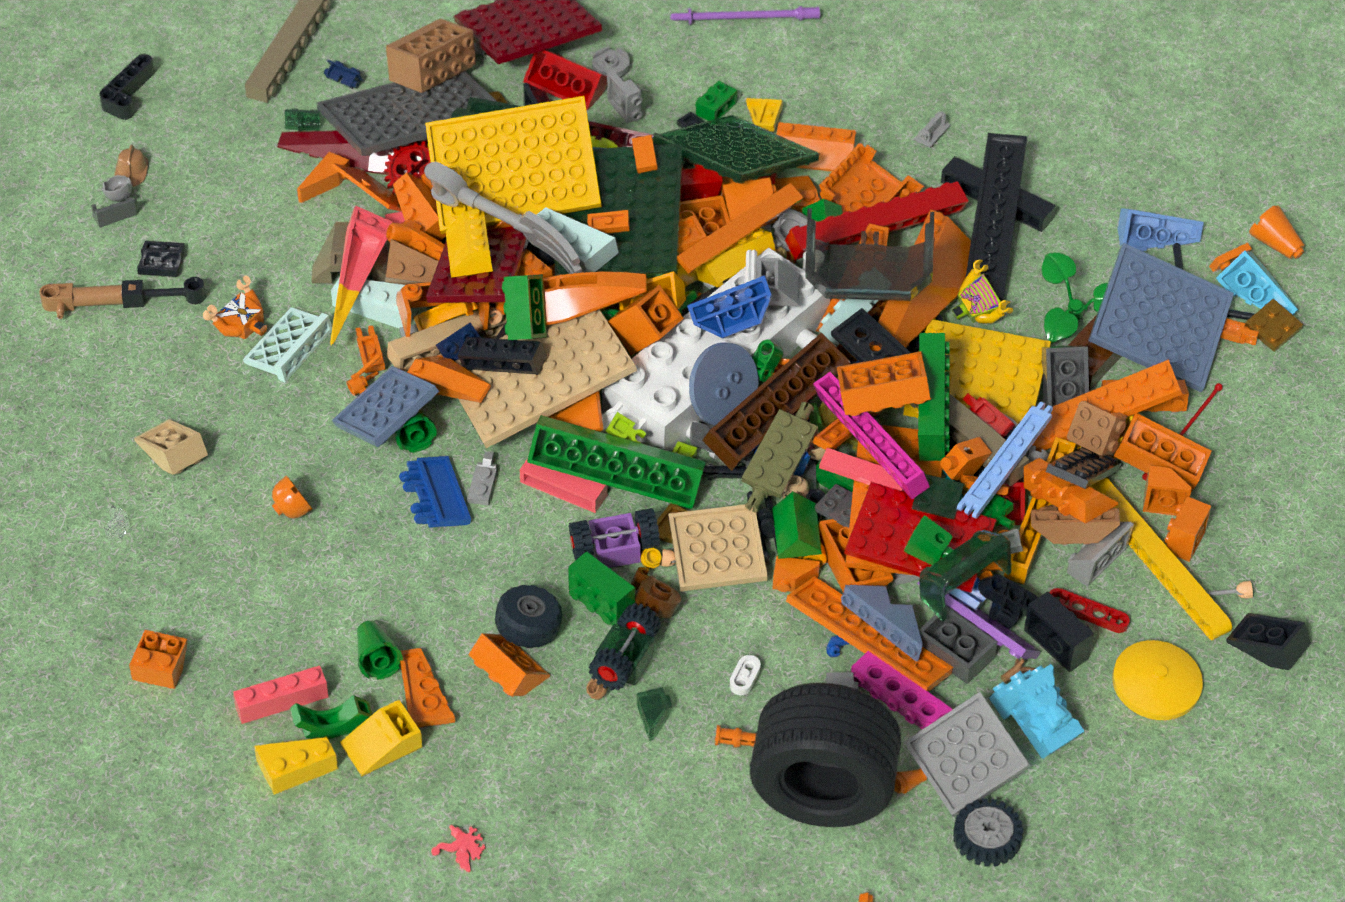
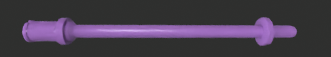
M798 6L795 10L692 13L691 8H688V13H672L670 19L673 21L688 20V25L692 24V20L795 17L799 21H803V19H819L820 9L819 7L803 8V6Z

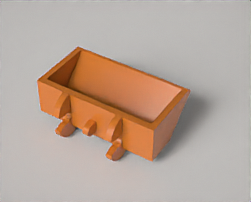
M1041 458L1024 466V488L1031 491V496L1035 499L1043 498L1058 507L1059 513L1064 516L1071 515L1086 524L1119 503L1091 486L1084 489L1047 473L1046 469L1049 462Z

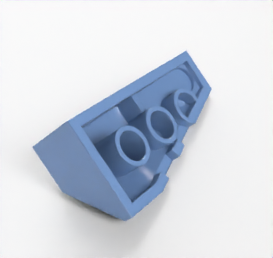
M1121 208L1118 223L1120 246L1125 243L1141 251H1147L1148 248L1157 247L1160 249L1174 243L1183 245L1200 242L1204 222Z

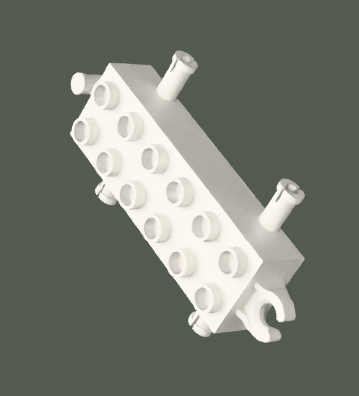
M767 248L757 258H779L798 273V306L768 305L762 324L755 326L753 331L744 330L726 338H721L695 326L690 312L683 317L684 319L666 335L645 347L632 358L637 369L636 372L602 389L603 430L601 432L608 434L606 429L615 414L619 412L635 422L633 429H641L646 433L644 438L635 436L637 441L672 452L678 441L683 443L688 438L690 439V426L692 422L706 424L696 414L689 395V380L692 368L699 355L706 348L721 342L733 343L743 347L752 357L759 343L768 339L783 348L782 358H785L798 346L803 349L817 337L814 332H816L830 303L831 288L820 282L821 265L823 262L822 253L813 249L806 251L803 254L804 261L803 268L801 269L772 249ZM746 266L710 296L744 284ZM704 282V286H706L709 289L715 287ZM709 452L710 457L715 460L719 459L715 453Z

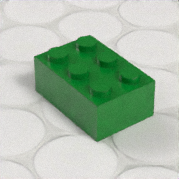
M543 274L504 277L502 283V290L505 294L503 309L507 318L505 333L508 336V340L547 337Z
M587 551L568 566L570 596L574 600L582 602L590 612L598 614L607 625L611 624L617 629L619 625L617 622L628 605L631 604L632 606L635 604V587Z

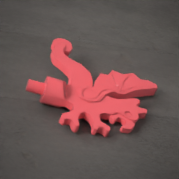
M451 825L449 827L452 830L451 835L456 840L451 844H437L436 847L432 848L431 853L436 856L439 855L440 849L448 852L457 851L456 862L459 863L460 868L471 872L467 850L470 852L473 861L475 858L479 860L485 846L482 844V847H478L479 844H476L475 841H482L483 837H480L481 834L472 836L477 831V828L473 829L472 826L469 827V833L466 834L459 827L455 828Z

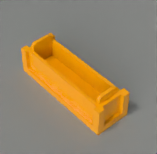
M476 302L444 303L413 318L418 331L464 314L471 316L474 314L473 310L478 309Z

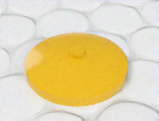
M1157 640L1141 641L1127 647L1117 658L1112 674L1115 692L1123 704L1136 714L1153 720H1171L1185 715L1197 704L1203 687L1201 671L1194 659L1181 648Z

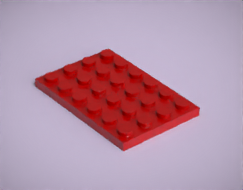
M871 482L844 554L971 593L994 530L996 519L979 515L976 519L972 517L973 512L967 515L964 513L965 510L959 511L956 507L920 496L911 499L906 492ZM924 515L952 535L953 538L948 546L959 552L953 564L941 558L936 566H932L904 552L909 539Z

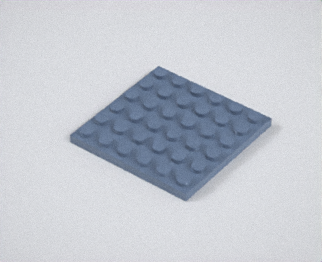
M1123 243L1120 246L1088 341L1147 368L1169 359L1176 379L1185 380L1186 386L1201 392L1205 387L1234 293Z

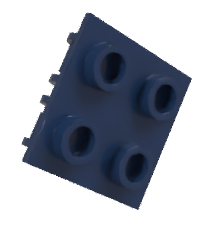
M469 322L436 344V347L444 358L456 361L459 359L457 355L466 337L480 336L471 322Z

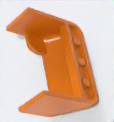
M431 282L405 285L396 294V303L406 337H410L411 330L410 308L444 304L427 303L426 295ZM476 302L483 330H487L489 302Z

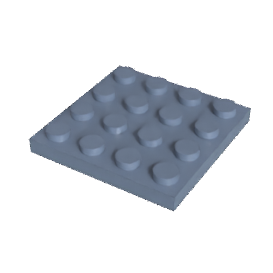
M391 366L332 419V422L336 427L379 447L395 431L401 429L407 420L415 416L419 409L426 403H429L439 391L435 385Z

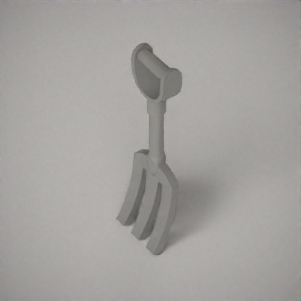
M431 162L425 167L424 173L431 180L433 186L431 194L435 200L451 207H456L461 202L471 208L480 209L522 232L534 246L553 257L569 274L583 273L579 265V257L573 247L547 221L530 211L525 212L523 215L516 214L480 196L479 193L469 189L466 181L459 174L439 162Z

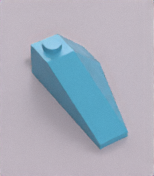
M1244 251L1216 277L1226 290L1234 293L1233 296L1237 295L1243 298L1249 305L1253 304L1261 309L1274 298L1292 315L1299 310L1252 252Z

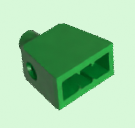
M925 515L915 528L904 549V552L932 566H936L941 558L953 564L959 552L948 546L953 538L952 535Z

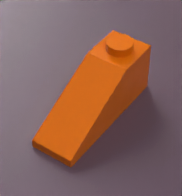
M328 152L297 188L298 201L303 203L339 186L344 180H347L348 178L334 169L332 165L335 163L350 167L349 159Z

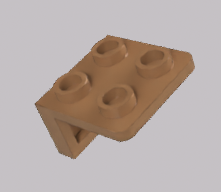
M1081 401L1069 428L1067 439L1100 456L1112 455L1117 450L1119 436L1126 427L1127 415L1120 412L1109 413L1089 402Z

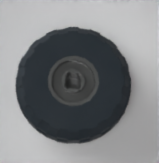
M520 585L507 590L500 597L496 607L495 625L499 633L508 642L515 644V646L538 648L553 641L558 634L562 622V607L555 596L546 589L536 587L535 585Z

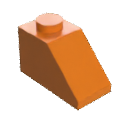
M776 556L772 589L781 592H793L812 577L818 578L820 561L797 558L778 559V556Z

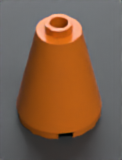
M1274 205L1259 217L1261 220L1258 225L1254 223L1249 230V234L1289 259H1298L1304 253V243L1278 205L1277 207Z

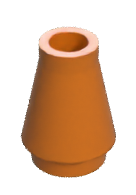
M921 768L897 772L894 790L897 793L906 794L920 783L926 781L927 777Z

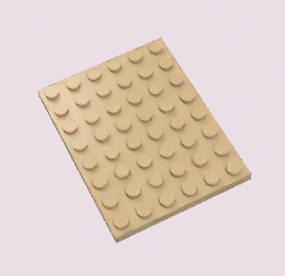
M600 309L566 322L546 325L547 337L520 339L542 343L547 357L538 375L469 370L491 386L481 403L458 399L486 448L537 423L541 415L548 417L637 371L635 364ZM505 335V336H503V337H501V338H499V339H507V340H508V336ZM459 359L455 361L456 363L462 366Z

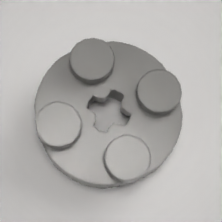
M610 47L601 48L593 55L592 69L605 75L615 71L621 77L630 69L629 55L620 48H616V50H610Z

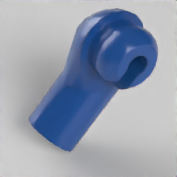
M833 636L827 644L826 652L830 657H838L841 653V647L849 645V643L839 636Z

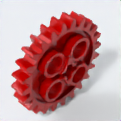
M415 141L414 145L399 146V151L393 148V155H387L389 161H385L384 166L387 168L383 170V174L387 175L384 177V181L389 182L387 188H394L393 184L403 176L396 172L398 169H404L411 175L413 170L415 171L413 176L421 179V175L425 174V167L431 163L429 146L425 147V141L421 145H418L417 141ZM418 156L420 161L414 162L410 158ZM426 160L429 161L428 163H425V164L422 166V164H423L424 161H426Z

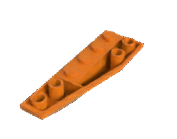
M583 272L543 278L546 325L566 322L647 292V275L628 272Z

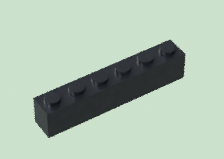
M954 156L942 169L941 183H954L958 181L966 196L978 200L982 169ZM1020 188L1016 220L1043 232L1054 219L1056 205Z

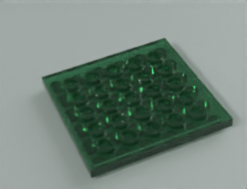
M734 115L653 135V143L659 145L661 149L670 150L676 156L685 157L692 163L703 165L705 169L716 171L720 176L729 177L735 183H745V181L756 180L759 177L770 176L773 173L784 172L787 169H796L801 165H809L812 162L818 161L820 154Z

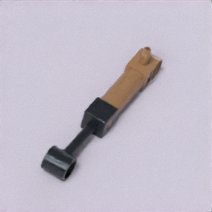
M199 277L186 279L183 288L144 289L143 280H123L122 285L73 287V283L46 284L39 291L43 309L56 312L59 319L63 318L65 311H74L75 307L123 304L124 308L144 307L146 297L185 296L188 303L196 305L202 303L206 298L204 282Z

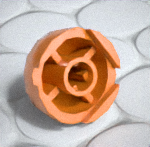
M287 475L274 486L272 498L275 503L272 507L279 516L283 513L288 518H300L313 509Z

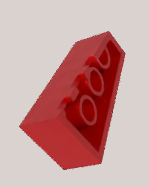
M720 162L713 163L711 167H703V164L695 165V168L683 169V166L675 167L671 171H666L664 168L653 171L652 180L675 178V203L718 196L723 182Z

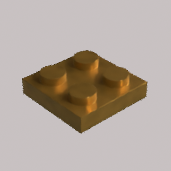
M1274 298L1245 322L1246 327L1259 332L1258 339L1274 352L1303 327V324Z

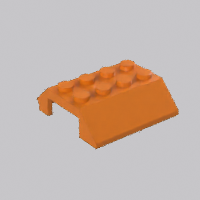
M859 143L851 151V154H848L840 162V165L819 184L821 189L819 194L822 199L841 205L842 213L846 211H857L863 206L871 207L881 201L885 203L898 196L902 198L912 192L919 193L924 186L909 175L902 182L873 161L876 150L868 144L864 147L863 144Z

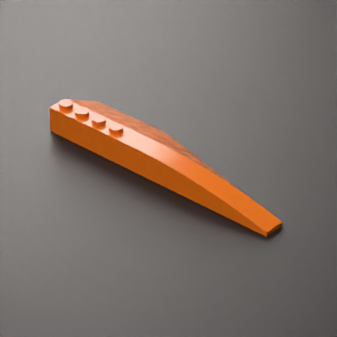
M932 209L929 211L878 321L905 348L943 309L945 310L952 300L954 301L957 298L959 288L966 277L971 240L949 217ZM877 345L870 347L872 351H879L881 349Z

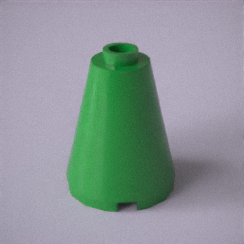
M419 409L418 413L407 420L402 428L395 431L394 434L395 441L401 450L404 449L410 453H415L428 448L432 444L431 441L434 436L436 438L437 432L433 421Z
M365 621L358 626V666L361 673L366 678L376 677L377 680L392 676L399 670L400 661H403L399 647L376 622Z

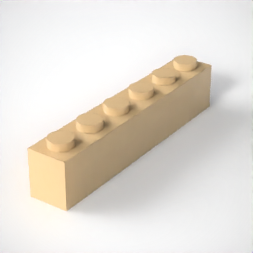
M477 310L471 316H466L465 314L412 333L410 337L404 336L388 342L387 358L394 367L406 371L409 370L415 359L437 355L443 356L436 347V344L469 322H471L481 338L494 339L506 323L507 318L502 314L500 323L496 325L488 324L487 330H483Z

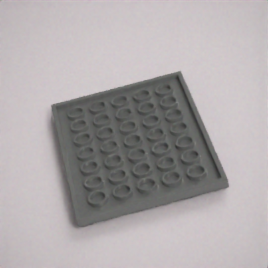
M465 71L423 93L392 82L317 102V110L361 156H370L375 152L388 151L393 147L406 146L415 141L427 140L425 124L427 122L505 109Z

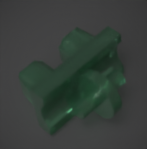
M294 108L285 109V129L298 130V132L303 130L320 131V111Z

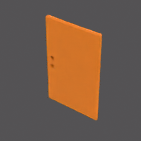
M333 163L332 167L386 208L402 212L397 196L393 195L389 189L365 171Z

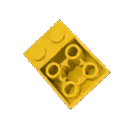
M397 700L377 710L345 737L340 744L362 777L422 748L421 731L401 701Z

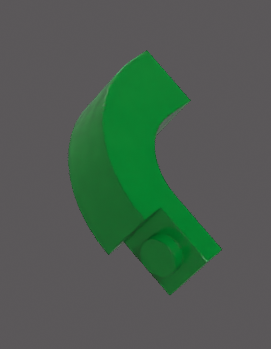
M354 695L341 705L329 710L317 711L297 703L290 708L294 725L303 729L304 736L308 739L325 737L332 739L348 735L373 715L369 701Z

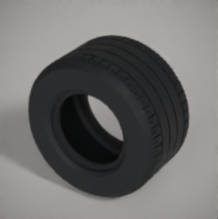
M806 683L790 687L772 697L760 713L750 762L752 785L766 804L792 820L820 827H847L863 823L881 813L893 796L902 742L900 727L895 717L883 704L857 689L833 683Z

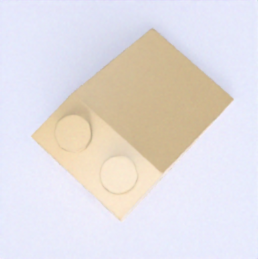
M170 419L134 438L135 442L162 470L172 475L181 473L184 468L191 464L199 463L202 458L208 455L199 432Z

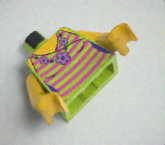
M976 260L974 262V269L966 276L959 288L958 300L960 305L951 309L957 320L968 315L972 323L993 324L1003 317L1005 313L1010 314L1013 312V308L1009 307L1006 309L1010 301H1000L984 274H980V272L988 270V265H984L982 269L980 268V263L983 260Z

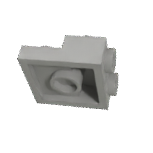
M615 71L607 73V101L627 124L639 120L642 117L640 110L642 109L641 103L643 101L640 87L635 85L631 79L624 82L623 78L619 77Z

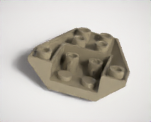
M335 222L312 266V283H332L333 272H341L345 237L349 222ZM385 244L371 269L372 281L385 282L389 256Z

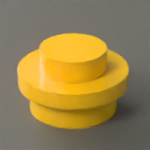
M656 548L644 549L641 552L640 561L644 567L655 569L661 564V553Z

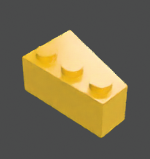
M327 737L254 746L256 761L274 795L338 769L336 754Z

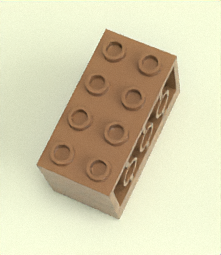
M441 18L386 45L389 81L421 93L476 65L473 30Z

